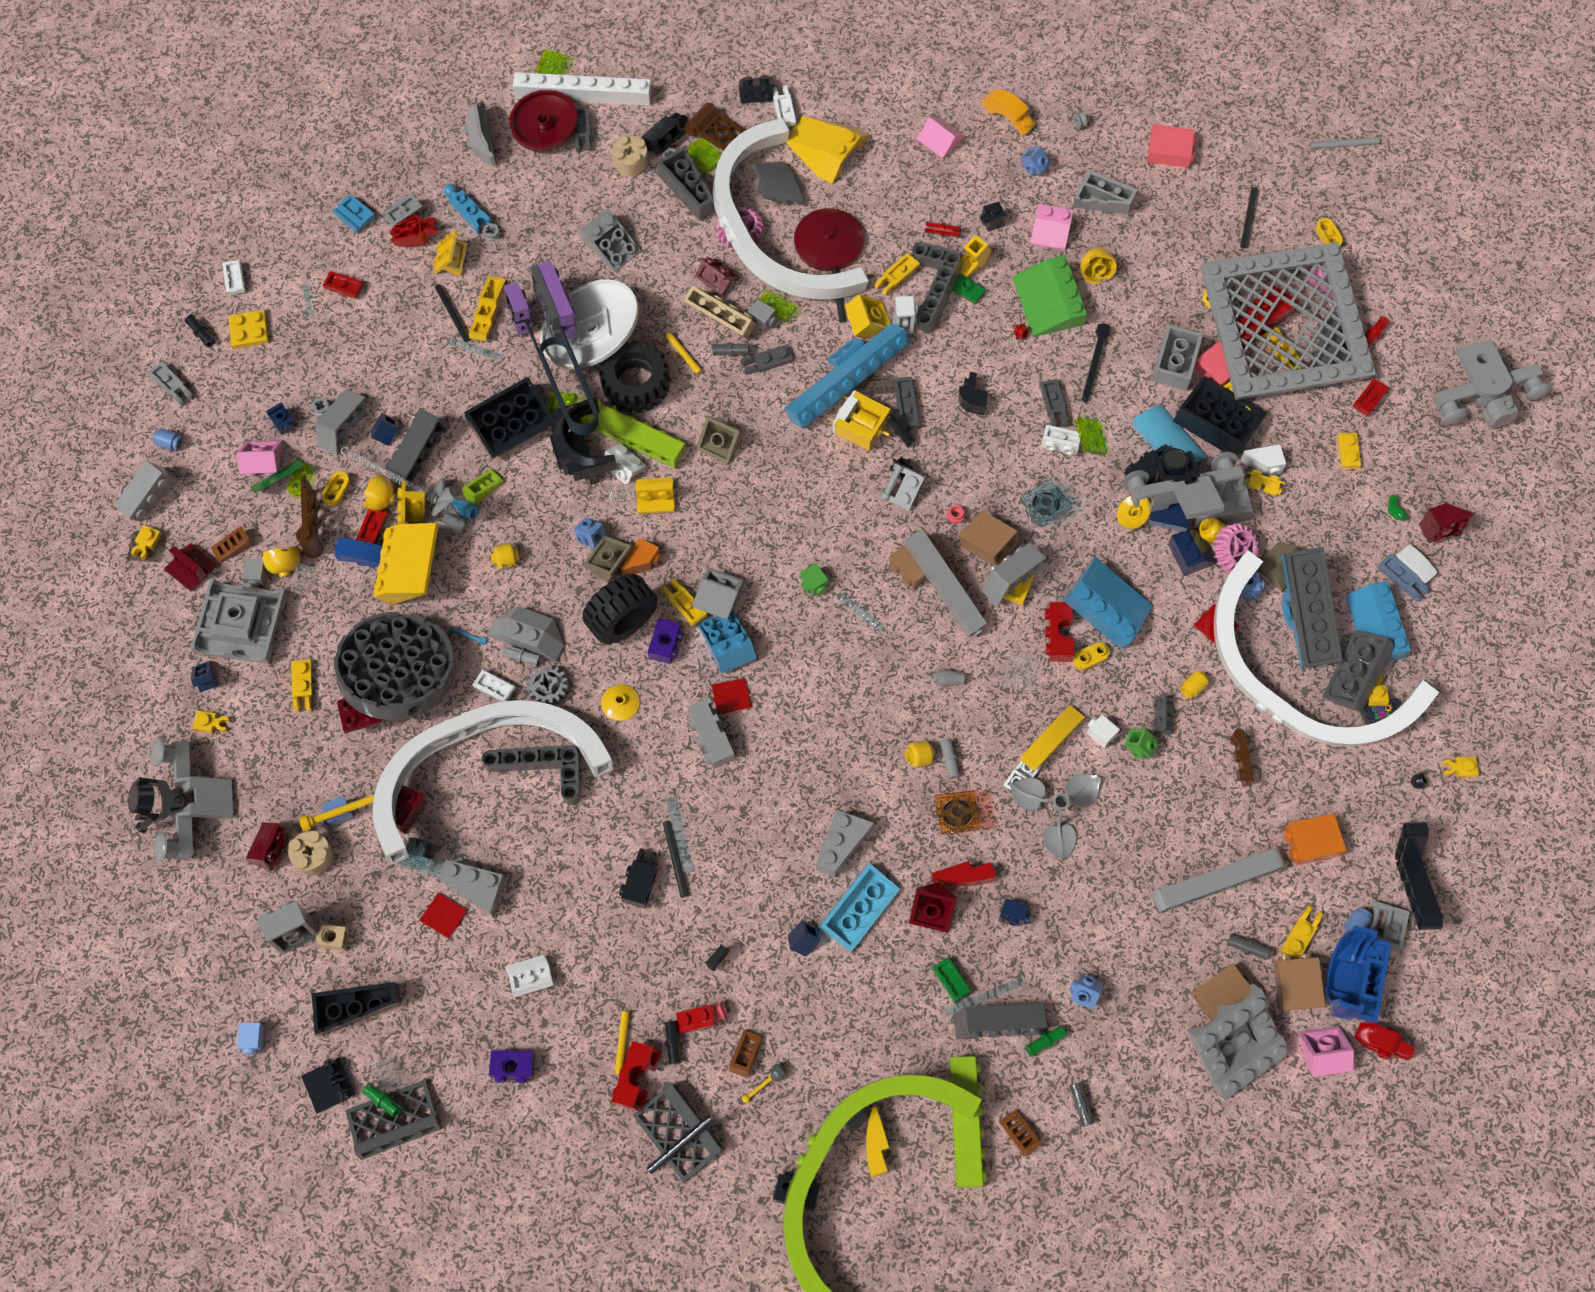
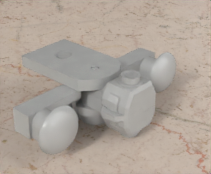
M1492 339L1457 349L1456 354L1471 383L1438 392L1433 401L1443 416L1441 423L1451 425L1464 419L1468 413L1467 408L1459 409L1460 401L1473 397L1478 405L1484 407L1481 414L1485 422H1488L1490 427L1494 429L1511 423L1520 411L1519 406L1513 401L1511 395L1505 394L1510 386L1515 384L1518 387L1524 386L1527 391L1525 398L1537 400L1551 391L1552 384H1543L1541 380L1543 372L1538 363L1508 372ZM1477 358L1484 359L1485 364L1479 363Z

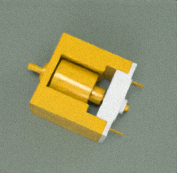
M855 390L850 397H843L846 399V402L838 409L839 412L836 419L829 418L833 422V433L870 451L881 434L888 437L890 433L884 431L888 423L884 418L891 412V409Z

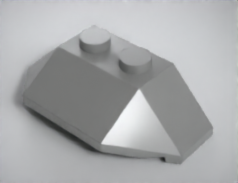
M484 100L474 104L466 116L467 125H464L466 136L469 135V139H466L468 150L472 149L473 156L491 166H496Z
M520 606L494 619L487 634L490 638L520 649L524 648L525 651L541 655V657L557 662L564 648V643L554 619Z

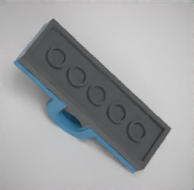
M1324 547L1281 554L1287 591L1282 595V612L1286 625L1289 629L1294 630L1300 668L1343 661Z

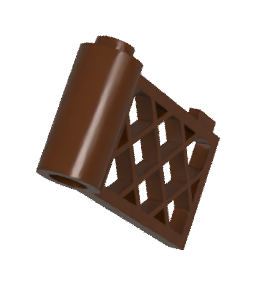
M709 102L705 103L685 124L686 132L690 136H700L722 151L728 145L721 143V140H729L731 143L739 134L746 131L745 128L720 114L717 108ZM720 120L725 123V126H717L716 122ZM727 130L728 135H719L718 131ZM730 130H736L739 134L731 135ZM715 131L716 136H710L706 132Z
M302 475L300 476L302 527L297 530L296 539L307 557L317 558L322 554L323 546L316 535L315 491L307 476Z

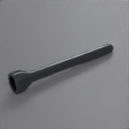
M1104 323L1098 324L1096 328L1098 339L1082 395V401L1085 403L1089 401L1104 340L1107 339L1111 332V327Z

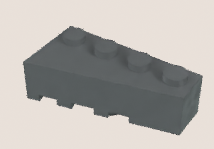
M686 146L657 162L658 176L699 221L713 213L714 199L705 182L701 179V174L696 169L692 157L689 156Z
M420 408L413 416L410 428L405 431L401 444L396 447L395 455L386 465L388 473L389 471H391V474L394 472V475L397 474V477L400 475V478L403 477V479L412 483L422 468L421 462L426 461L430 457L432 446L439 444L441 433L443 431L447 432L450 427L439 417Z
M1044 1003L965 1007L953 1015L956 1040L977 1039L981 1037L996 1038L1002 1035L1015 1037L1020 1036L1021 1033H1028L1029 1036L1041 1034L1040 1031L1047 1028Z

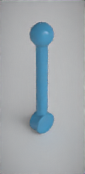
M455 626L450 628L451 633H458L479 641L481 645L487 643L485 637H476L458 630Z

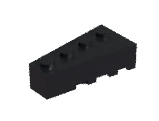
M390 982L311 993L314 1035L322 1036L400 1005L399 984Z

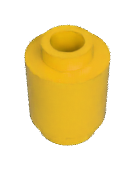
M1194 671L1181 684V693L1188 699L1196 697L1208 686L1207 675L1202 671Z

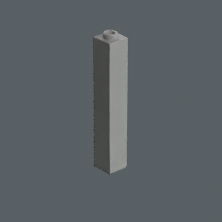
M921 529L908 537L903 544L966 636L968 637L973 634L975 637L984 630L982 627L987 622L924 530Z

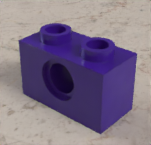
M658 618L647 652L649 659L671 664L672 659H676L678 654L676 646L678 641H682L684 633L681 630L680 623ZM665 639L671 640L669 644L662 643Z
M491 1050L489 1077L498 1083H506L507 1079H515L516 1083H527L528 1080H533L535 1054L532 1051ZM510 1063H517L515 1071L507 1072V1066Z

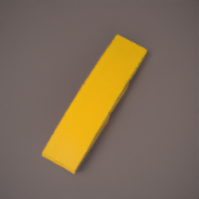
M493 276L488 277L478 298L479 305L474 314V322L469 331V338L487 341L501 302L506 279Z
M1069 705L1025 751L1020 760L1035 772L1070 736L1071 732L1084 720L1085 716Z

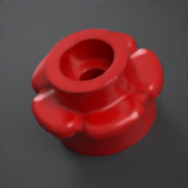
M1021 323L1015 327L1013 334L1016 340H1025L1027 338L1029 327L1026 324Z

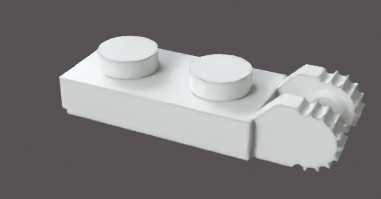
M787 85L782 88L784 95H778V89L774 87L773 101L777 119L783 118L787 127L796 126L792 100Z

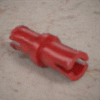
M926 221L925 233L940 234L942 237L944 235L960 237L961 226L946 225L945 222L940 224Z
M1380 316L1374 326L1367 330L1365 337L1369 349L1375 340L1382 336L1383 330L1389 325L1390 321L1386 317Z

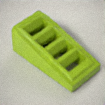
M490 469L463 487V496L469 502L477 505L503 483V479ZM490 477L494 482L492 483L487 478Z

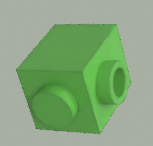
M816 563L800 572L801 585L806 593L809 592L813 597L816 594L821 595L827 591L828 579Z

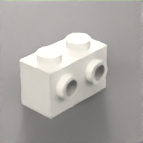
M903 295L895 297L894 324L904 328L906 334L913 333L914 324L917 323V303H914L913 296Z

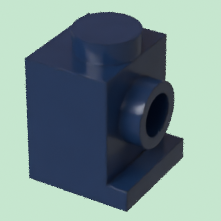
M282 402L266 411L269 419L281 435L292 431L297 426Z
M1006 898L998 922L1002 923L1003 919H1005L1012 926L1027 925L1031 913L1027 912L1029 906Z

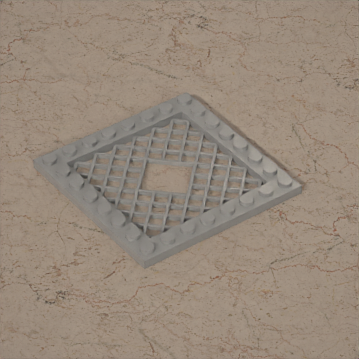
M1339 242L1201 264L1200 269L1235 400L1372 378L1376 375ZM1313 266L1310 272L1303 268ZM1315 268L1324 272L1321 278L1312 274ZM1290 269H1296L1293 274L1286 271ZM1298 270L1307 275L1304 281L1295 276ZM1279 271L1276 277L1270 274L1271 272ZM1281 273L1290 277L1287 284L1278 279ZM1262 274L1259 280L1252 276ZM1326 274H1327V278H1328L1329 284H1328L1327 282L1323 281V279H1324V277L1326 276ZM1264 276L1273 280L1270 287L1261 282ZM1245 277L1242 283L1235 278ZM1309 277L1318 282L1315 288L1306 283ZM1247 278L1256 283L1253 289L1244 285ZM1292 280L1301 284L1297 291L1289 286ZM1230 281L1239 286L1236 292L1227 288ZM1275 282L1284 287L1281 293L1272 289ZM1320 284L1329 289L1325 295L1317 290ZM1258 285L1267 290L1264 296L1255 292ZM1303 286L1312 291L1308 298L1300 293ZM1241 288L1250 293L1246 299L1237 294ZM1286 289L1295 294L1292 300L1283 296ZM1269 292L1278 297L1274 303L1266 299ZM1330 292H1332L1334 300L1327 297ZM1314 293L1323 298L1319 305L1311 300ZM1252 295L1260 299L1257 306L1248 301ZM1297 296L1306 301L1302 307L1294 303ZM1234 298L1243 302L1240 309L1231 304ZM1280 299L1310 317L1294 343L1264 325ZM1325 300L1334 305L1330 312L1322 307ZM1262 302L1271 306L1268 313L1259 308ZM1308 303L1316 308L1313 314L1304 309ZM1245 305L1254 309L1251 316L1242 311ZM1335 308L1337 310L1338 317L1332 313ZM1232 309L1237 312V314L1235 315V317H1234V314H1233ZM1318 310L1327 315L1324 321L1315 316ZM1256 311L1265 316L1262 322L1253 318ZM1239 314L1248 319L1245 325L1236 321ZM1329 317L1338 322L1335 328L1326 323ZM1312 320L1321 324L1318 331L1309 326ZM1250 321L1259 326L1256 332L1247 328ZM1340 324H1341L1343 333H1341L1340 331L1337 330V328L1339 327ZM1323 326L1332 331L1328 338L1320 333ZM1261 328L1270 333L1266 339L1257 334ZM1306 329L1315 334L1312 340L1303 336ZM1243 331L1252 335L1249 342L1240 337ZM1334 333L1343 338L1339 345L1331 340ZM1272 335L1280 339L1277 346L1268 341ZM1317 336L1326 341L1323 347L1314 343ZM1254 338L1263 342L1260 349L1251 344ZM1300 339L1309 344L1305 350L1297 346ZM1282 342L1291 346L1288 353L1279 348ZM1344 342H1346L1348 350L1342 347ZM1241 343H1243L1244 345H1246V347L1244 348V350H1243V348H1242V344H1241ZM1328 343L1337 348L1333 354L1325 350ZM1265 345L1274 349L1271 356L1262 351ZM1311 346L1319 350L1316 357L1307 352ZM1248 347L1257 352L1253 359L1244 354ZM1293 349L1302 353L1299 360L1290 355ZM1339 350L1347 355L1344 361L1336 357ZM1276 352L1285 356L1282 363L1273 358ZM1322 353L1330 357L1327 364L1318 359ZM1259 354L1268 359L1264 366L1255 361ZM1304 356L1313 360L1310 367L1301 362ZM1287 359L1296 363L1293 370L1284 365ZM1246 360L1251 362L1249 366H1247ZM1332 360L1336 361L1337 364H1331ZM1270 361L1279 366L1275 373L1266 368ZM1315 363L1320 365L1319 367H1313ZM1253 364L1262 369L1258 376L1249 371ZM1298 365H1299L1300 367L1304 368V369H1301V370H1296L1297 367H1298ZM1281 368H1282L1283 370L1287 371V372L1279 373V371H1280ZM1264 371H1265L1266 373L1270 374V375L1261 376Z

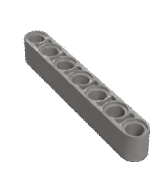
M1274 848L1152 893V897L1159 913L1166 912L1165 910L1170 911L1184 906V903L1186 905L1203 899L1202 897L1206 898L1220 893L1221 890L1225 891L1239 886V883L1242 885L1258 879L1257 877L1261 878L1275 873L1276 870L1277 872L1281 871L1287 865L1279 848Z

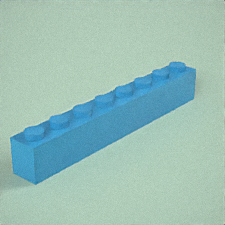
M893 323L889 324L784 408L790 421L801 428H805L906 347L910 341L905 329Z

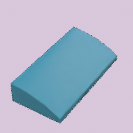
M1161 404L1146 410L1134 418L1132 425L1154 450H1157L1163 444H1166L1168 449L1178 448L1186 453L1191 450L1197 465L1208 458L1178 424L1173 422L1174 419Z
M869 863L862 869L818 925V928L845 949L852 952L900 888Z

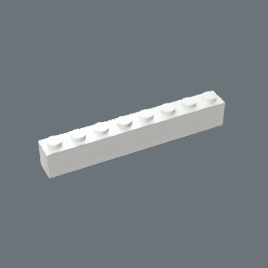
M515 72L513 79L515 99H521L527 94L539 90H555L568 96L572 102L650 106L652 90L650 79Z

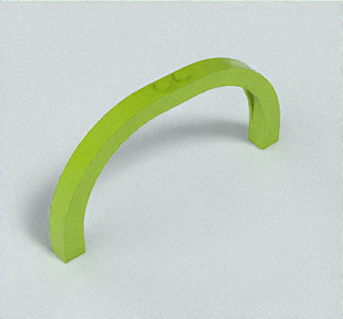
M900 1075L882 1078L856 1089L831 1110L816 1134L812 1133L806 1143L809 1147L805 1153L801 1152L796 1161L798 1167L790 1182L783 1210V1238L786 1254L791 1269L804 1292H833L820 1279L808 1257L803 1238L802 1220L808 1189L834 1139L847 1121L873 1102L897 1095L927 1097L972 1119L982 1099L953 1083L938 1078L921 1075Z

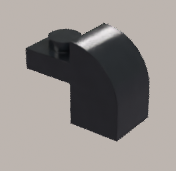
M970 372L969 379L965 378L963 387L959 386L958 401L965 411L984 415L988 391L974 389L977 373Z

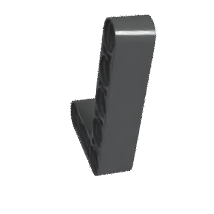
M918 242L912 247L914 258L920 262V265L938 269L917 315L920 330L928 334L933 332L961 273L963 263L960 254L956 250Z
M574 746L487 750L482 755V763L489 772L560 769L561 795L564 802L568 805H575L580 800V757ZM568 754L575 755L571 760L565 759ZM549 755L555 756L552 761L546 760ZM530 756L536 757L532 762L526 761ZM509 758H516L513 763H507ZM489 759H496L495 763L487 764ZM568 773H575V776L573 778H566V775ZM569 791L576 792L573 797H566Z

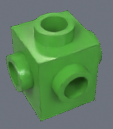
M1131 728L1124 746L1138 759L1153 758L1159 740L1147 729Z

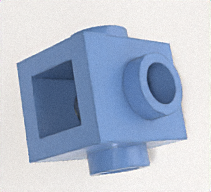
M1041 146L1029 147L1020 158L1025 166V170L1030 175L1043 174L1051 164L1047 153Z
M587 517L574 528L577 541L593 549L601 538L606 536L603 524Z
M1259 573L1253 574L1244 586L1239 598L1254 600L1257 597H1261V590H1264V579H1260Z
M1081 973L1079 979H1074L1069 990L1073 993L1070 1000L1075 1001L1080 1006H1086L1093 1010L1104 983L1095 980L1092 976Z

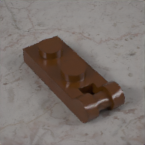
M1237 729L1231 736L1230 743L1235 746L1236 750L1233 756L1235 763L1238 762L1239 767L1237 779L1241 781L1242 787L1251 786L1254 779L1246 735L1243 730Z

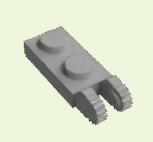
M162 361L147 372L180 406L184 405L183 400L177 395L181 390L187 398H193V395L184 383Z

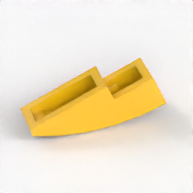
M877 1106L872 1107L866 1133V1158L870 1178L887 1173L882 1152L889 1150V1145Z

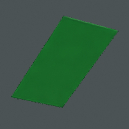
M298 459L277 471V473L251 486V489L254 493H257L304 465Z

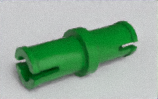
M1059 1025L1046 1034H1040L1038 1039L1025 1045V1049L1030 1057H1033L1044 1049L1052 1048L1054 1043L1067 1037L1064 1028Z
M372 1083L364 1087L362 1094L375 1102L377 1108L384 1109L393 1118L400 1114L402 1106L393 1101L387 1092H382Z

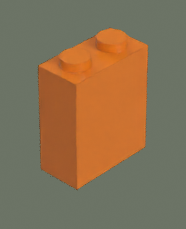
M1334 813L1291 822L1283 830L1284 839L1286 842H1289L1291 848L1289 849L1290 858L1292 861H1295L1296 866L1340 857L1347 851Z

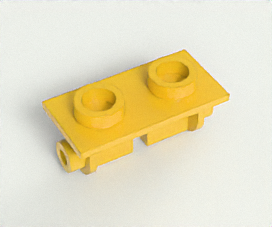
M1257 470L1247 472L1246 475H1250V478L1245 479L1247 488L1260 491L1263 484L1265 485L1263 492L1274 496L1281 494L1282 488L1279 486L1285 484V482L1281 481L1280 477L1270 475L1269 478L1263 476V472Z

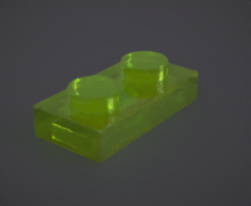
M765 290L759 298L761 302L775 309L776 317L786 323L796 311L794 304L768 290Z

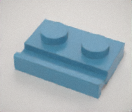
M351 194L342 200L336 209H332L333 214L356 233L376 218L371 210Z

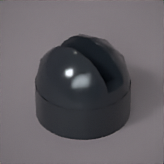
M1422 772L1412 776L1410 783L1415 789L1428 787L1427 780Z

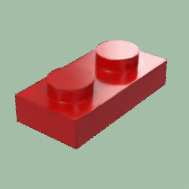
M333 271L328 273L323 283L324 289L353 299L358 297L363 287L362 281Z
M1374 378L1352 407L1368 417L1387 393L1389 387Z
M368 509L356 540L376 544L388 517L387 512Z
M712 1004L676 1013L679 1034L718 1026L716 1007Z

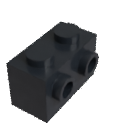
M784 1171V1174L778 1175L773 1196L774 1202L785 1204L786 1194L794 1173ZM815 1178L808 1189L804 1203V1209L815 1211L820 1184L817 1183Z

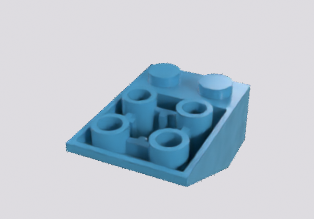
M733 611L728 620L715 616L697 624L721 674L757 659L752 642Z

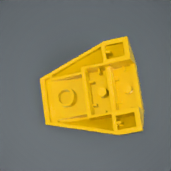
M802 116L796 126L790 131L786 144L819 178L833 184L842 173L844 161L856 146L862 147L869 138V134L856 127Z

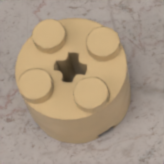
M620 136L612 148L614 166L623 176H637V174L644 172L648 166L645 142L643 139L634 136Z
M316 831L300 833L288 845V855L291 863L301 873L316 876L324 873L330 867L334 857L333 848L323 835Z

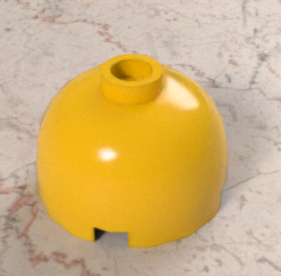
M1090 249L1081 259V274L1086 282L1091 284L1101 283L1098 281L1107 278L1109 280L1117 269L1115 258L1106 249Z
M375 473L376 478L372 477L366 488L364 496L367 497V500L362 502V506L378 511L387 508L389 503L393 504L397 494L394 493L393 482L388 477Z
M291 546L288 549H273L261 554L266 570L272 574H279L280 578L291 576L290 572L296 570L301 561L300 550L297 546Z

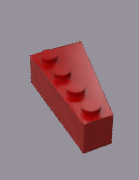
M1273 285V290L1278 293L1282 292L1281 289ZM1264 289L1260 295L1264 296L1267 290ZM1270 292L1266 296V299L1272 303L1278 298ZM1284 292L1283 296L1292 300L1293 297ZM1257 298L1253 304L1257 306L1260 299ZM1280 299L1264 325L1272 329L1277 324L1282 323L1287 317L1292 316L1297 309ZM1296 299L1294 300V303L1299 305L1300 302ZM1262 302L1259 308L1268 313L1271 306ZM1249 307L1245 313L1251 316L1254 309ZM1256 311L1253 318L1262 322L1265 316ZM1242 316L1238 322L1245 325L1248 319ZM1252 321L1247 325V328L1253 332H1256L1259 327ZM1261 328L1257 334L1262 336L1267 331ZM1243 331L1240 337L1249 342L1252 335Z

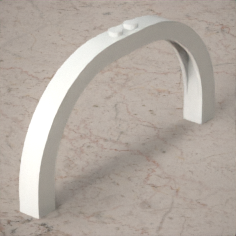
M783 118L756 125L739 134L726 147L719 159L713 183V199L721 228H724L728 242H731L738 257L745 266L772 287L803 298L837 299L865 292L868 279L861 267L830 275L805 274L778 264L757 247L732 201L729 180L735 168L746 157L761 149L786 143L790 131Z
M1246 551L1220 590L1214 613V637L1219 657L1227 674L1241 692L1256 704L1255 707L1263 713L1267 712L1272 716L1271 719L1275 723L1283 724L1307 739L1323 744L1344 747L1367 745L1384 740L1400 732L1420 717L1439 693L1424 680L1417 684L1402 705L1387 718L1370 725L1348 728L1326 725L1306 717L1258 681L1245 665L1239 653L1234 635V614L1239 596L1246 583L1263 563L1261 559L1250 551Z
M526 700L504 701L485 705L472 711L464 712L452 719H447L423 731L407 742L393 756L384 769L374 794L373 820L375 830L389 865L409 858L395 822L396 802L405 780L423 760L438 750L492 728L523 724L552 730L576 746L585 758L595 778L613 770L612 759L591 727L574 714L562 708L542 702Z

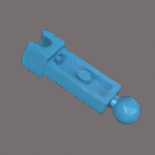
M447 184L444 187V194L449 198L451 206L478 235L481 234L479 230L481 224H492L488 215L463 190L457 193V188L453 184Z

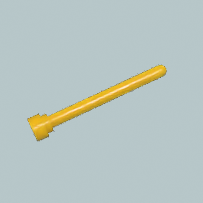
M374 794L313 817L311 815L298 817L303 832H307L314 827V824L372 804Z

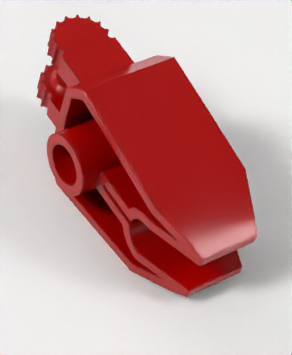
M414 215L396 224L389 233L393 237L390 241L398 247L426 245L429 237L438 233V229L434 227L437 224V219L435 217L421 219L419 216Z
M1360 1023L1354 1036L1363 1047L1377 1053L1378 1057L1385 1060H1392L1395 1056L1409 1061L1413 1054H1415V1048L1401 1041L1402 1035L1392 1028H1384L1374 1023Z

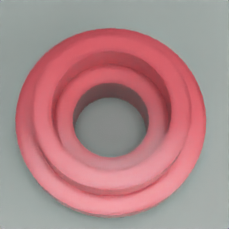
M959 505L951 506L947 510L948 520L952 523L962 522L965 518V510ZM953 513H958L959 516H958V517H954L952 514H953Z
M716 1001L714 1005L716 1007L717 1021L726 1020L725 1015H728L724 1004H719Z

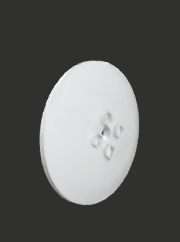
M608 279L596 280L583 284L568 293L571 301L570 307H574L576 312L574 319L578 328L575 330L576 337L568 339L580 369L598 364L613 355L632 334L638 320L639 305L632 290L624 283ZM546 320L542 325L540 333V345L545 339L552 337ZM550 345L544 350V355L554 365L564 369H574L565 347Z

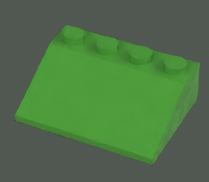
M1066 255L1047 259L1012 276L1033 337L1085 325L1087 313Z

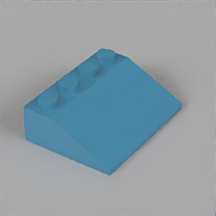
M1096 557L1092 559L1062 599L1119 648L1131 643L1153 606Z

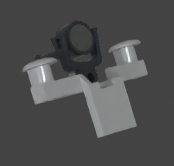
M1170 448L1162 453L1161 460L1160 457L1155 459L1154 469L1156 472L1153 484L1146 485L1149 480V475L1146 471L1136 470L1125 476L1122 486L1125 490H1129L1130 498L1135 508L1139 507L1140 500L1150 498L1152 501L1150 512L1168 509L1170 504L1179 503L1186 518L1192 519L1223 512L1225 507L1220 497H1222L1226 482L1236 480L1238 486H1241L1245 475L1240 466H1235L1238 456L1233 452H1224L1213 459L1211 463L1212 472L1202 473L1198 477L1199 469L1192 451L1190 450L1186 453L1178 448ZM1188 466H1189L1190 469H1191V472L1186 473V472H1187V469H1188Z

